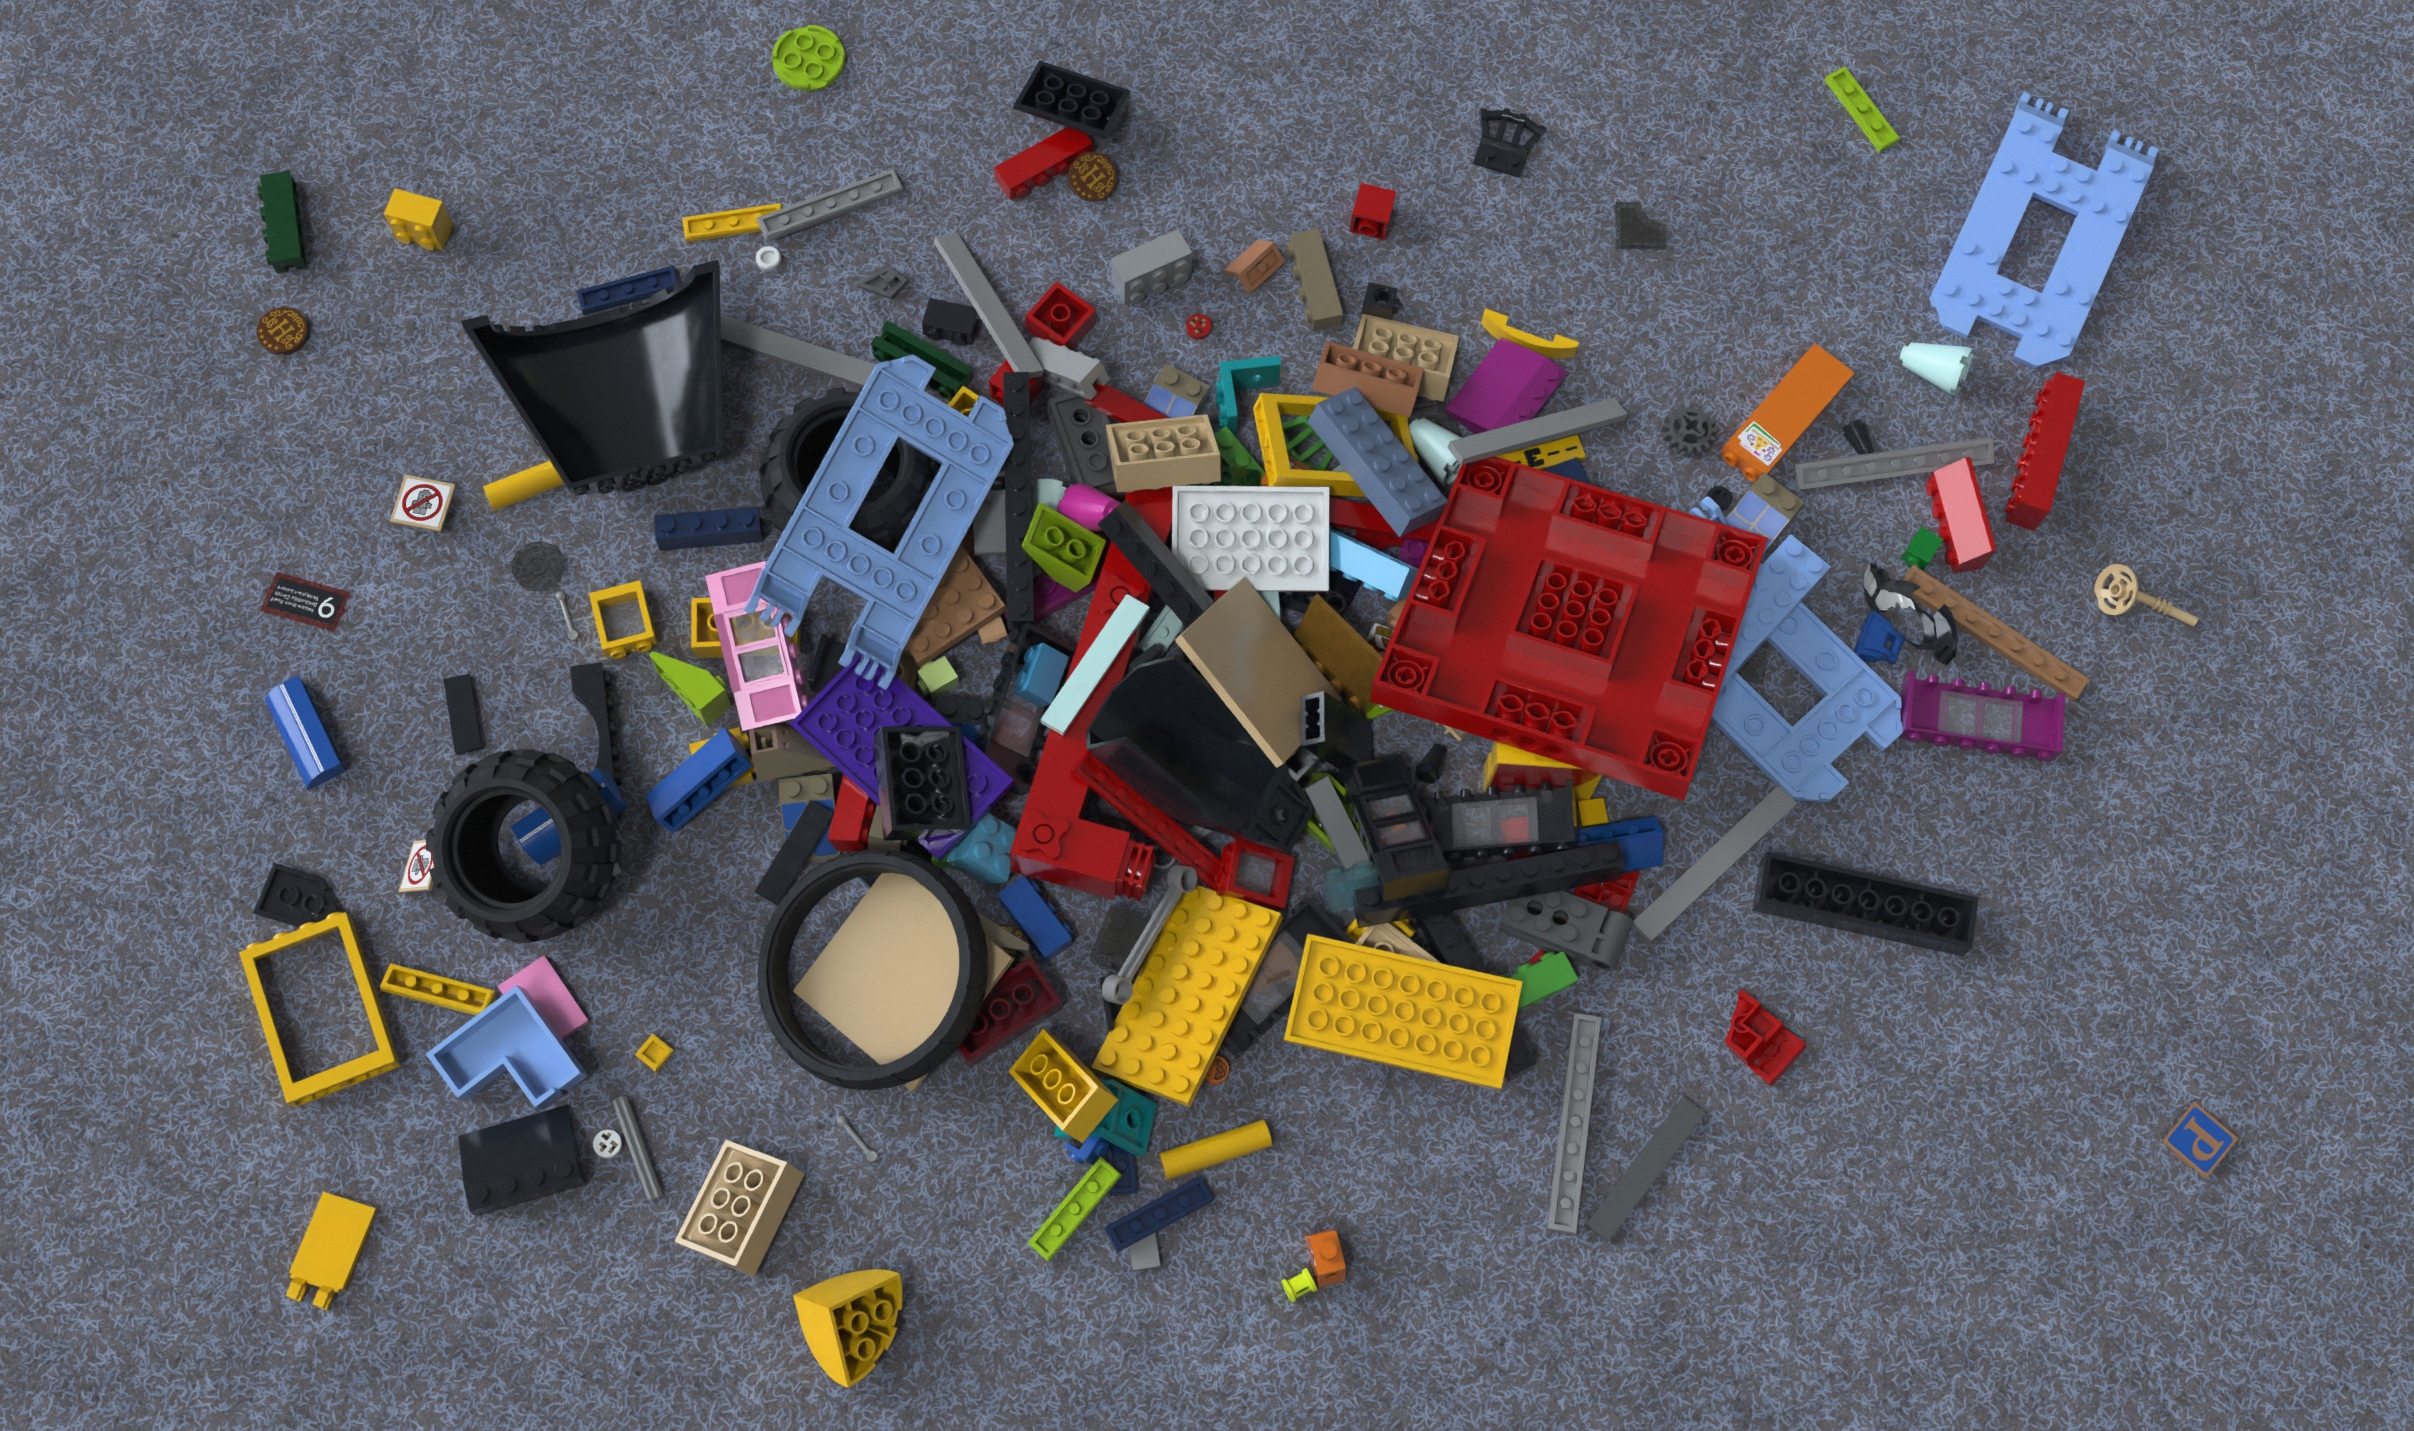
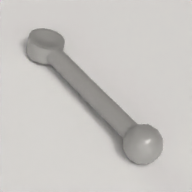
M559 591L556 593V599L560 601L569 629L568 638L574 641L578 639L579 635L573 628L566 606V594Z
M839 1116L837 1118L838 1125L843 1126L867 1154V1160L875 1162L878 1158L877 1153L867 1147L848 1124L846 1116Z

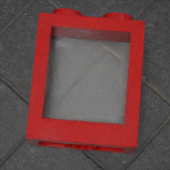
M1236 839L1226 844L1222 850L1221 860L1223 863L1216 877V886H1218L1216 895L1234 897L1276 912L1280 911L1286 905L1295 858Z

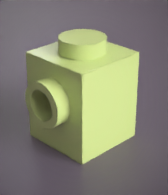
M945 656L935 662H927L917 671L919 681L916 683L924 696L928 694L932 701L938 695L941 696L959 686L958 676Z

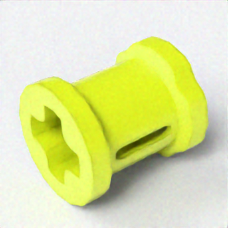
M1307 1268L1302 1269L1301 1274L1289 1280L1284 1279L1281 1281L1291 1303L1296 1302V1298L1309 1291H1317V1287Z

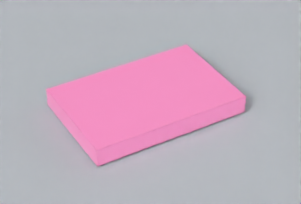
M545 955L497 986L503 995L516 985L525 988L562 1040L589 1023V1020Z

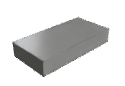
M1156 1233L1129 1247L1133 1271L1161 1266Z

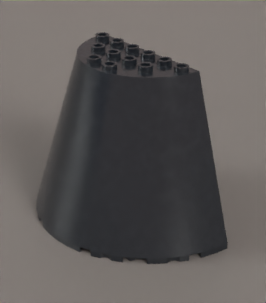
M718 260L694 265L688 274L685 275V279L673 284L675 289L673 292L669 293L668 288H665L651 295L650 302L642 304V301L639 300L625 307L579 319L544 326L534 325L532 326L533 331H526L525 326L506 327L507 331H504L503 325H494L488 318V315L461 321L464 332L568 490L574 493L575 496L595 493L605 494L620 489L624 493L637 490L638 485L648 483V486L663 483L662 478L690 471V468L718 459L717 455L722 451L720 265Z

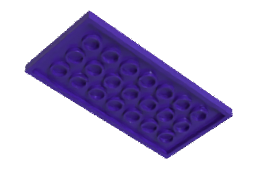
M857 654L852 659L850 665L846 668L844 667L800 712L790 725L880 806L873 740L881 727L952 725L896 675H894L886 690L879 687L878 681L884 674L885 668L878 665L872 680L868 681L865 679L864 676L871 664V660L868 661L860 676L854 671L855 667L862 658V655ZM961 734L971 828H973L1010 790L1015 781ZM970 831L916 840L941 862Z

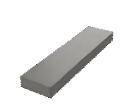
M1325 775L1302 788L1313 806L1314 812L1349 880L1354 882L1374 870L1375 867L1372 862H1369L1367 852L1329 777Z

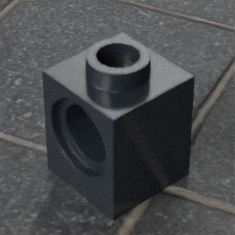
M1368 282L1361 314L1391 320L1392 313L1397 314L1400 299L1396 298L1398 289ZM1377 301H1384L1387 304H1379Z

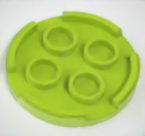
M808 25V27L798 28L793 31L788 30L777 40L772 52L773 66L777 76L789 87L801 91H815L831 85L839 78L845 66V52L840 39L832 31L817 25Z

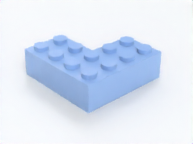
M518 985L426 1053L455 1096L466 1101L508 1070L533 1106L544 1110L564 1095L561 1091L562 1089L569 1091L589 1076L527 990Z

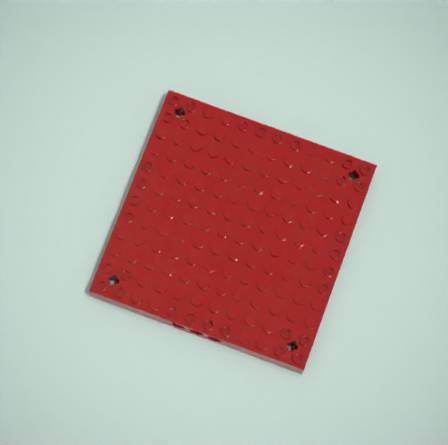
M1495 456L1461 465L1448 496V503L1444 506L1373 680L1370 702L1685 801L1768 537Z

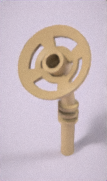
M2110 565L2100 573L2096 580L2094 592L2098 598V607L2106 614L2121 615L2127 612L2134 605L2135 601L2151 606L2153 611L2157 609V613L2162 612L2164 616L2166 614L2192 627L2198 621V617L2173 606L2172 602L2168 601L2166 603L2167 600H2161L2160 596L2156 598L2139 591L2137 577L2133 570L2126 565ZM2122 571L2127 573L2132 581L2127 576L2122 575ZM2113 575L2115 579L2110 583L2109 589H2104L2107 579ZM2107 598L2111 604L2117 605L2116 609L2111 608L2105 599ZM2131 598L2128 604L2125 606V601Z

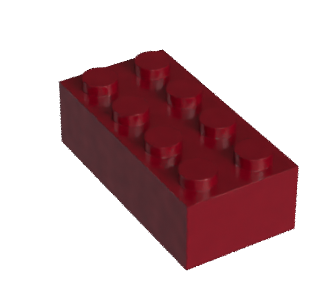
M1032 957L1002 975L984 999L973 1027L965 1040L957 1048L969 1068H972L1062 1009L1060 999Z

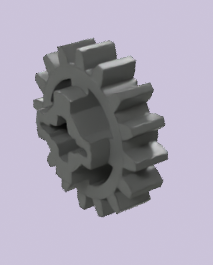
M1690 403L1688 408L1680 404L1678 410L1672 408L1669 415H1666L1664 419L1665 424H1663L1661 429L1665 433L1663 441L1670 440L1668 448L1676 447L1677 455L1684 451L1686 457H1689L1691 452H1694L1698 457L1702 450L1708 452L1710 445L1713 446L1718 429L1713 427L1717 421L1716 419H1709L1710 411L1705 414L1702 412L1703 406L1694 409L1693 403ZM1674 424L1676 425L1675 428L1678 430V433H1675L1674 431Z

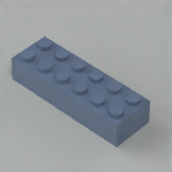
M1356 387L1317 403L1307 422L1399 537L1438 519L1448 500Z

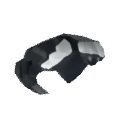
M1869 563L1864 573L1863 588L1865 599L1871 611H1876L1878 614L1880 612L1886 613L1888 608H1895L1897 602L1901 609H1907L1911 606L1917 611L1924 625L1923 642L1918 645L1906 639L1904 640L1916 649L1936 650L1934 658L1945 666L1948 665L1956 656L1958 645L1956 623L1948 607L1944 604L1933 616L1919 608L1914 598L1910 595L1921 586L1904 580L1890 579L1889 574L1884 569H1879L1876 564Z

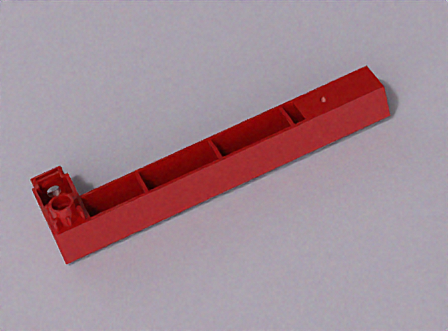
M1173 486L1162 487L1157 490L1143 489L1127 492L1125 500L1129 502L1169 549L1172 541ZM1112 541L1065 683L1126 594L1149 606V610L1155 595V590ZM1149 612L1065 735L1062 736L1050 729L1010 850L1011 872L1115 900L1116 895L1121 897L1126 895L1127 898L1131 899L1133 897L1136 898V901L1140 902L1142 896L1145 895L1155 864L1154 845L1145 846L1143 842L1138 844L1136 840L1130 839L1129 832L1083 820L1093 790L1075 776L1070 769L1087 749L1086 730L1111 689L1126 676L1128 665L1134 661Z

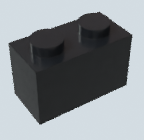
M929 298L922 321L923 335L936 341L940 339L950 340L953 344L959 346L965 344L972 345L979 315L974 307Z

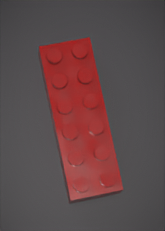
M2055 372L2050 380L2046 379L2042 391L2039 390L2033 403L2037 405L2036 412L2031 413L2028 421V426L2031 427L2030 433H2026L2022 442L2025 452L2024 455L2021 454L2016 464V469H2019L2018 477L2014 476L2010 485L2013 495L2012 498L2007 499L2004 507V512L2007 513L2005 522L2035 531L2050 512L2085 385L2084 380Z

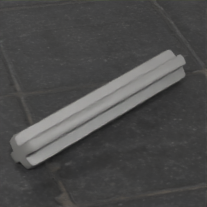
M626 1096L618 1097L613 1100V1105L646 1197L649 1201L657 1200L663 1194L631 1105Z

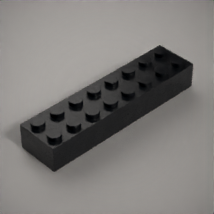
M1766 852L1759 863L1752 911L1964 956L1973 946L1979 897Z

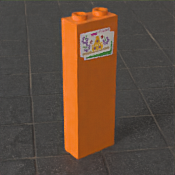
M1814 343L1724 445L1720 454L1723 460L1729 466L1737 467L1741 470L1745 478L1751 482H1756L1763 472L1769 475L1849 384L1855 372Z

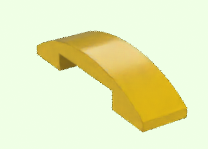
M1485 308L1481 324L1498 340L1501 337L1551 359L1575 356L1579 342L1558 334L1555 335L1553 342L1507 326L1508 316Z

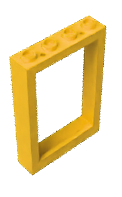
M1260 394L1253 407L1268 486L1329 487V495L1367 497L1348 472L1296 470L1290 468L1280 414L1311 416L1317 403L1330 397ZM1372 407L1382 420L1391 421L1393 434L1418 463V456L1414 452L1408 426L1409 418Z
M346 912L329 914L325 920L317 923H305L300 926L299 930L291 933H279L270 941L250 944L246 947V950L239 952L287 1104L296 1108L401 1067L353 920ZM339 929L379 1050L294 1083L255 961Z

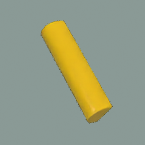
M550 461L487 484L483 488L493 511L563 485L564 482Z
M390 963L380 985V989L383 992L474 1016L496 1001L495 990Z
M1262 1119L1161 1152L1158 1155L1168 1181L1272 1147V1140L1267 1124Z

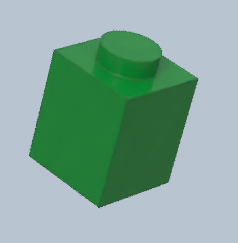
M1920 527L1902 555L1901 560L1905 561L1909 568L1915 565L1924 571L1944 539Z

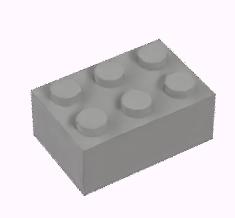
M1177 229L1111 258V282L1124 305L1139 303L1145 296L1151 293L1159 294L1167 286L1174 283L1182 284L1187 281L1191 276L1192 252L1181 232Z

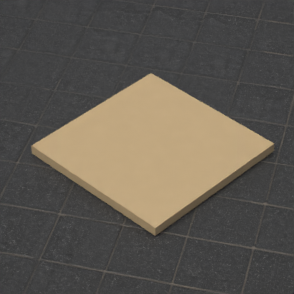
M1245 576L1175 639L1176 643L1277 768L1284 764L1301 745V696L1325 691L1337 700H1342Z
M881 873L793 992L878 1064L882 1065L897 1060L920 1046L935 1031L952 1002L959 975V948L952 922L940 901L923 884L910 876L896 873ZM986 935L989 968L984 999L1014 961L1012 956ZM928 1074L903 1085L910 1091L915 1092Z

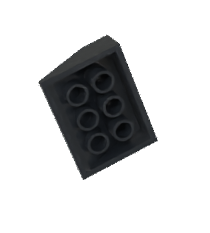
M1039 60L1014 103L1013 109L1107 139L1120 128L1128 113L1131 90Z
M960 726L881 727L873 740L883 840H915L970 831L972 828Z
M569 1105L458 1136L466 1199L469 1212L476 1217L587 1185Z

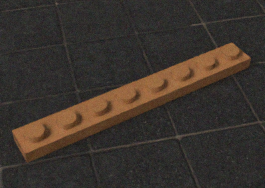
M1915 565L1910 568L1904 577V581L1921 586L1910 594L1914 599L1934 612H1937L1945 604L1953 614L1957 627L2058 693H2065V697L2072 702L2078 698L2090 680Z

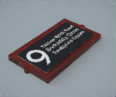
M276 572L270 589L266 590L267 595L260 611L334 632L340 616L344 614L343 608L350 593Z

